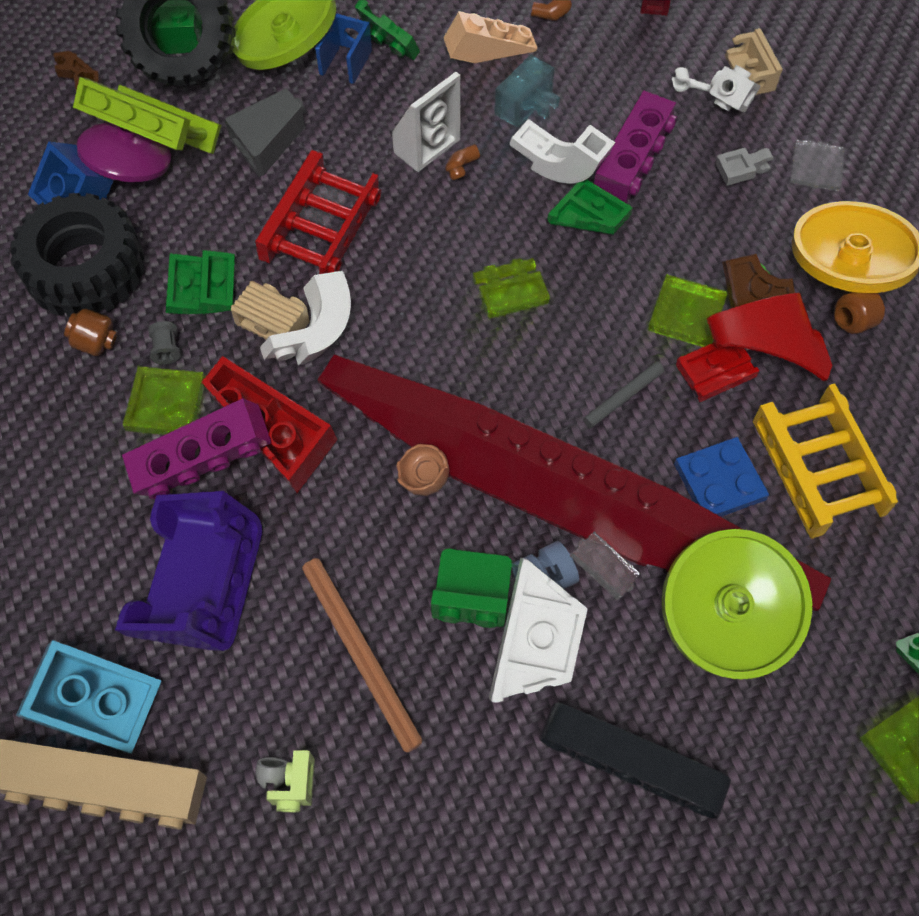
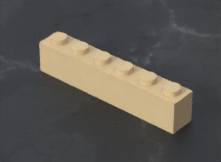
M0 739V794H6L4 801L28 805L30 798L44 800L42 807L59 811H66L68 804L81 806V813L96 817H105L106 811L121 813L119 819L134 823H143L145 817L159 819V826L181 830L183 823L196 825L207 779L200 770Z

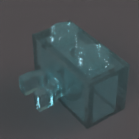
M530 55L496 88L495 115L517 128L535 110L546 119L550 111L548 105L555 109L559 106L560 97L552 93L554 67Z

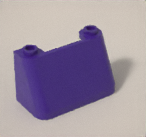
M224 491L156 495L150 521L154 531L163 537L165 541L146 603L133 600L123 606L115 631L132 638L212 651H225L232 646L237 633L262 536L260 519L255 513Z

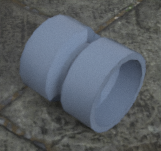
M558 540L539 549L537 557L532 554L524 557L563 589L579 582L576 565L567 549ZM520 560L512 563V571L515 579Z

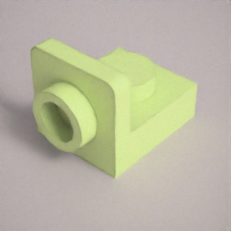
M293 750V762H287L285 770L286 786H291L290 791H267L266 800L272 805H277L276 811L300 812L301 806H311L315 758L310 751Z

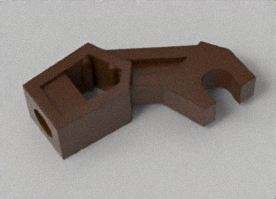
M70 51L53 53L57 64L54 67L58 77L74 79L76 91L80 77L103 84L99 72L93 70L81 60L77 53Z

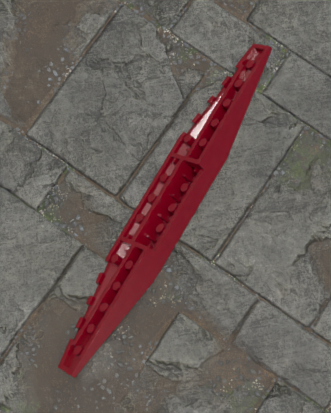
M335 354L318 378L319 384L347 404L357 407L365 417L389 430L390 435L397 440H402L411 447L424 444L433 445L442 450L448 460V477L635 564L642 566L649 564L664 568L668 572L677 556L695 540L718 531L742 529L672 489L471 400ZM797 560L810 586L812 610L818 611L832 578Z

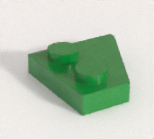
M358 0L354 7L360 18L370 23L371 39L377 44L381 45L383 42L389 45V48L399 57L406 55L415 60L420 49L414 38L384 14L381 18L374 15L366 0Z
M586 179L578 182L548 213L547 222L566 227L615 234L631 216L633 207Z

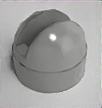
M268 757L257 761L256 779L262 788L266 789L267 783H273L274 789H277L285 782L286 760Z

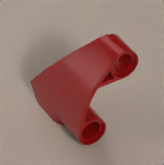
M800 293L784 294L754 301L716 313L706 319L716 348L730 346L767 353L795 363L823 381L829 378L833 366L821 333L816 329H812Z

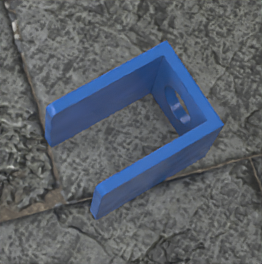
M336 13L331 27L315 48L319 75H325L340 46L350 48L346 56L349 83L354 84L372 52L370 23ZM347 28H352L358 32L356 39L347 34Z

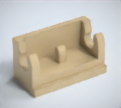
M759 28L755 29L754 32L734 37L732 39L734 44H743L740 47H734L726 51L725 57L731 69L733 70L738 65L751 73L748 79L761 86L756 95L775 91L783 69L762 30Z

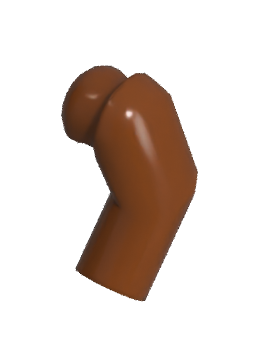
M553 0L549 4L534 2L531 16L557 21L570 11L572 2L571 0Z
M475 144L454 152L450 156L445 169L446 172L449 171L452 180L465 176L466 172L463 165L480 158L477 146Z

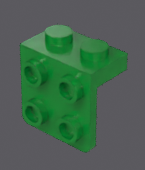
M455 549L443 550L440 558L436 590H433L431 600L432 618L447 623H474L485 628L504 627L512 560L508 556Z

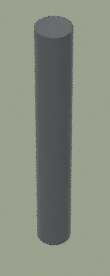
M655 362L586 415L583 418L586 426L593 428L664 373V367L659 362Z

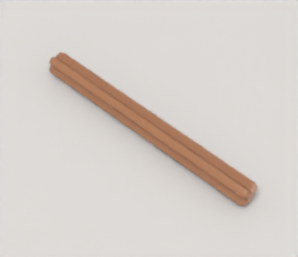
M314 558L306 562L302 566L304 574L396 738L406 753L413 751L422 744L421 736L321 561L318 558Z

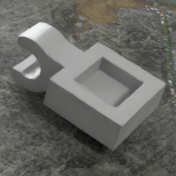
M746 148L717 155L715 164L726 186L753 179L756 173L769 171L770 166L767 161L773 160V156L769 148L761 149L752 154H748Z

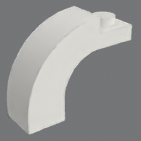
M528 119L511 138L509 145L533 161L531 169L543 177L561 183H578L588 179L608 156L615 142L591 125L587 127L575 143L563 142Z
M343 271L314 275L303 288L311 311L309 327L269 336L260 347L264 360L276 357L277 361H283L295 356L299 366L319 357L338 339L346 327L351 308L350 291Z

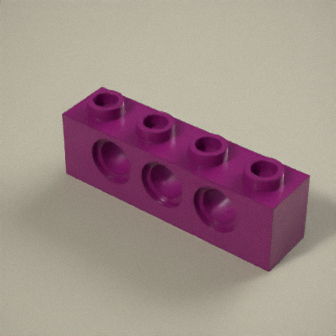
M643 90L614 140L615 144L596 171L595 185L625 203L628 202L631 195L637 196L643 181L641 179L642 175H648L655 159L653 155L655 153L660 154L665 144L666 132L671 134L677 121V116L673 115L676 102Z
M242 398L123 454L122 457L133 493L148 496L150 499H156V495L170 494L169 489L178 485L186 486L199 481V476L209 471L218 472L228 468L230 462L237 458H249L261 452L260 448L270 444L271 440L259 405ZM231 432L230 441L225 445V437ZM200 446V453L195 458L196 449ZM170 460L169 469L166 471V464Z

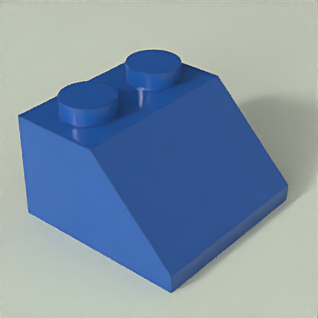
M48 141L28 195L37 204L42 202L47 204L52 201L51 198L59 195L61 198L69 197L70 193H79L81 196H86V193L99 196L101 200L102 197H107L114 179L104 177L88 168L77 154V145Z

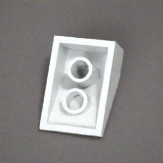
M457 72L411 104L392 132L394 153L417 172L421 171L460 141V74Z

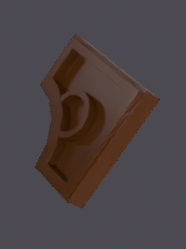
M757 254L722 261L731 308L774 296L795 293L793 279H780L770 275L761 266Z

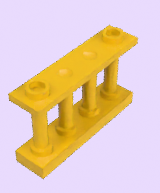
M835 383L827 387L819 401L820 404L783 415L781 412H778L774 402L760 405L753 419V423L810 539L824 535L834 522L833 516L873 504L879 516L883 517L899 502L893 484L887 481L849 410L846 397L840 394ZM827 416L835 431L831 434L797 443L792 440L787 427ZM842 445L850 459V462L812 473L807 470L802 456ZM858 474L866 492L827 503L823 501L817 486Z

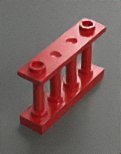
M311 150L255 241L258 259L270 264L275 254L282 252L318 266L319 274L340 271L345 252L371 207H376L380 200L382 191L379 189L378 175L373 173L366 186H362L326 172L323 154ZM323 183L359 198L353 208L350 209L314 195L313 191L317 185ZM311 206L342 218L345 222L339 232L301 218L299 215L304 207ZM297 229L332 244L324 256L286 241L287 234L290 230Z

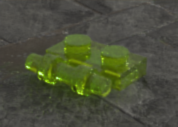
M517 258L511 260L510 264L495 267L493 264L485 266L482 271L473 273L475 285L487 282V284L479 286V295L488 319L549 304L550 295L540 271L527 273L536 270L534 258L526 260ZM514 276L513 278H509V279H505V280H501V281H500L501 278H506V277Z

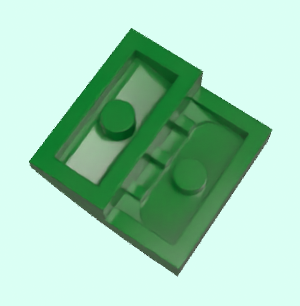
M203 250L202 257L170 253L165 313L208 314L231 310L233 305L235 254Z

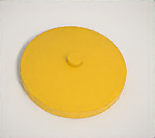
M852 201L827 203L806 212L795 226L792 238V251L795 259L812 277L834 288L856 293L887 292L906 285L919 272V232L902 216L883 207Z

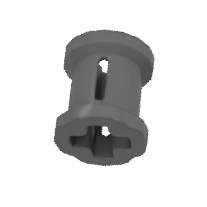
M169 321L151 324L148 327L149 337L152 339L153 349L150 351L151 360L157 364H172L178 361L181 355L179 348L176 347L175 340L177 326Z

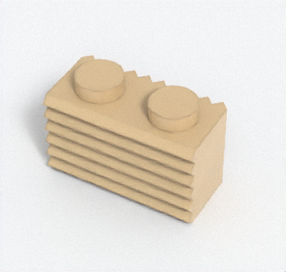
M250 281L249 286H246V290L242 292V295H239L238 300H235V304L231 306L235 324L253 334H257L259 337H263L265 340L271 335L305 329L310 322L307 307L300 299L296 297L286 298L280 295L276 288L267 283L262 286L254 281Z

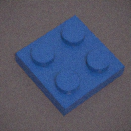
M738 437L676 458L674 466L692 501L720 517L766 501L769 496Z

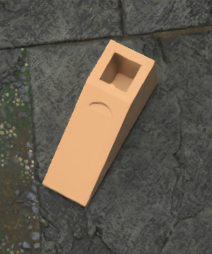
M458 11L444 36L450 58L471 63L536 52L537 45L530 28L523 25L518 26L505 23L499 19L493 20L481 17L474 13L468 14Z

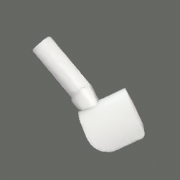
M683 67L677 68L675 70L676 77H672L673 86L678 92L686 91L688 88H696L710 92L712 89L710 84L690 79L688 70Z

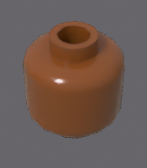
M849 292L840 297L835 304L834 317L837 324L845 332L851 334L862 333L876 327L882 322L885 315L884 302L878 293Z
M82 309L78 314L72 313L64 332V336L68 338L69 345L73 349L92 356L101 355L105 349L112 350L118 332L113 330V321L109 316L90 309Z

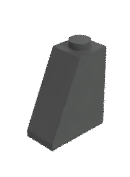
M286 88L225 118L230 140L258 177L263 176L303 131L305 128L303 118L305 108L298 97L294 98Z

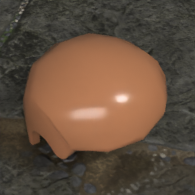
M418 444L408 449L400 461L397 462V481L413 495L429 496L439 492L446 484L449 476V465L445 454L433 445Z

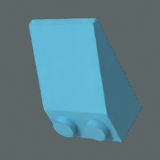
M52 640L43 654L16 716L132 754L161 680Z

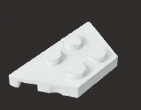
M520 558L489 695L491 702H501L505 697L523 692L529 694L540 691L548 685L558 686L569 683L573 676L587 608L525 558Z

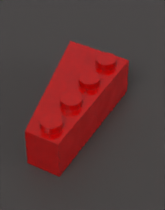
M224 356L219 359L202 381V384L221 408L242 398L259 405L271 440L270 444L260 448L261 453L296 493L300 491L338 440L330 424Z

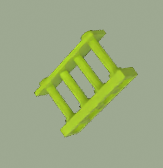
M79 78L73 108L175 150L183 151L184 144L186 143L214 154L221 129L220 124L123 85H119L118 90H115L88 78Z

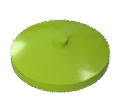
M256 0L245 10L234 26L236 29L235 38H232L231 43L234 46L233 52L240 63L251 69L265 70L285 65L308 52L325 36L336 15L335 0Z
M730 529L714 532L695 540L677 556L666 575L663 585L662 613L667 631L673 643L691 663L708 673L720 677L752 679L770 674L779 669L800 649L811 624L812 596L802 567L784 546L758 532Z

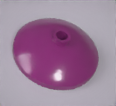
M110 122L99 123L88 128L79 136L77 141V154L80 160L92 171L110 179L126 182L148 181L163 175L170 166L171 152L168 146Z

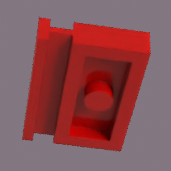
M714 343L681 356L676 362V367L690 388L697 393L699 402L756 378L760 371L758 367L753 366L751 357L744 348L730 346L716 348Z

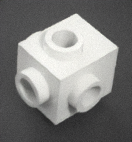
M738 65L733 70L724 66L723 70H719L713 77L710 84L712 89L709 93L716 97L714 103L729 111L731 107H734L745 113L761 86L748 79L751 73Z

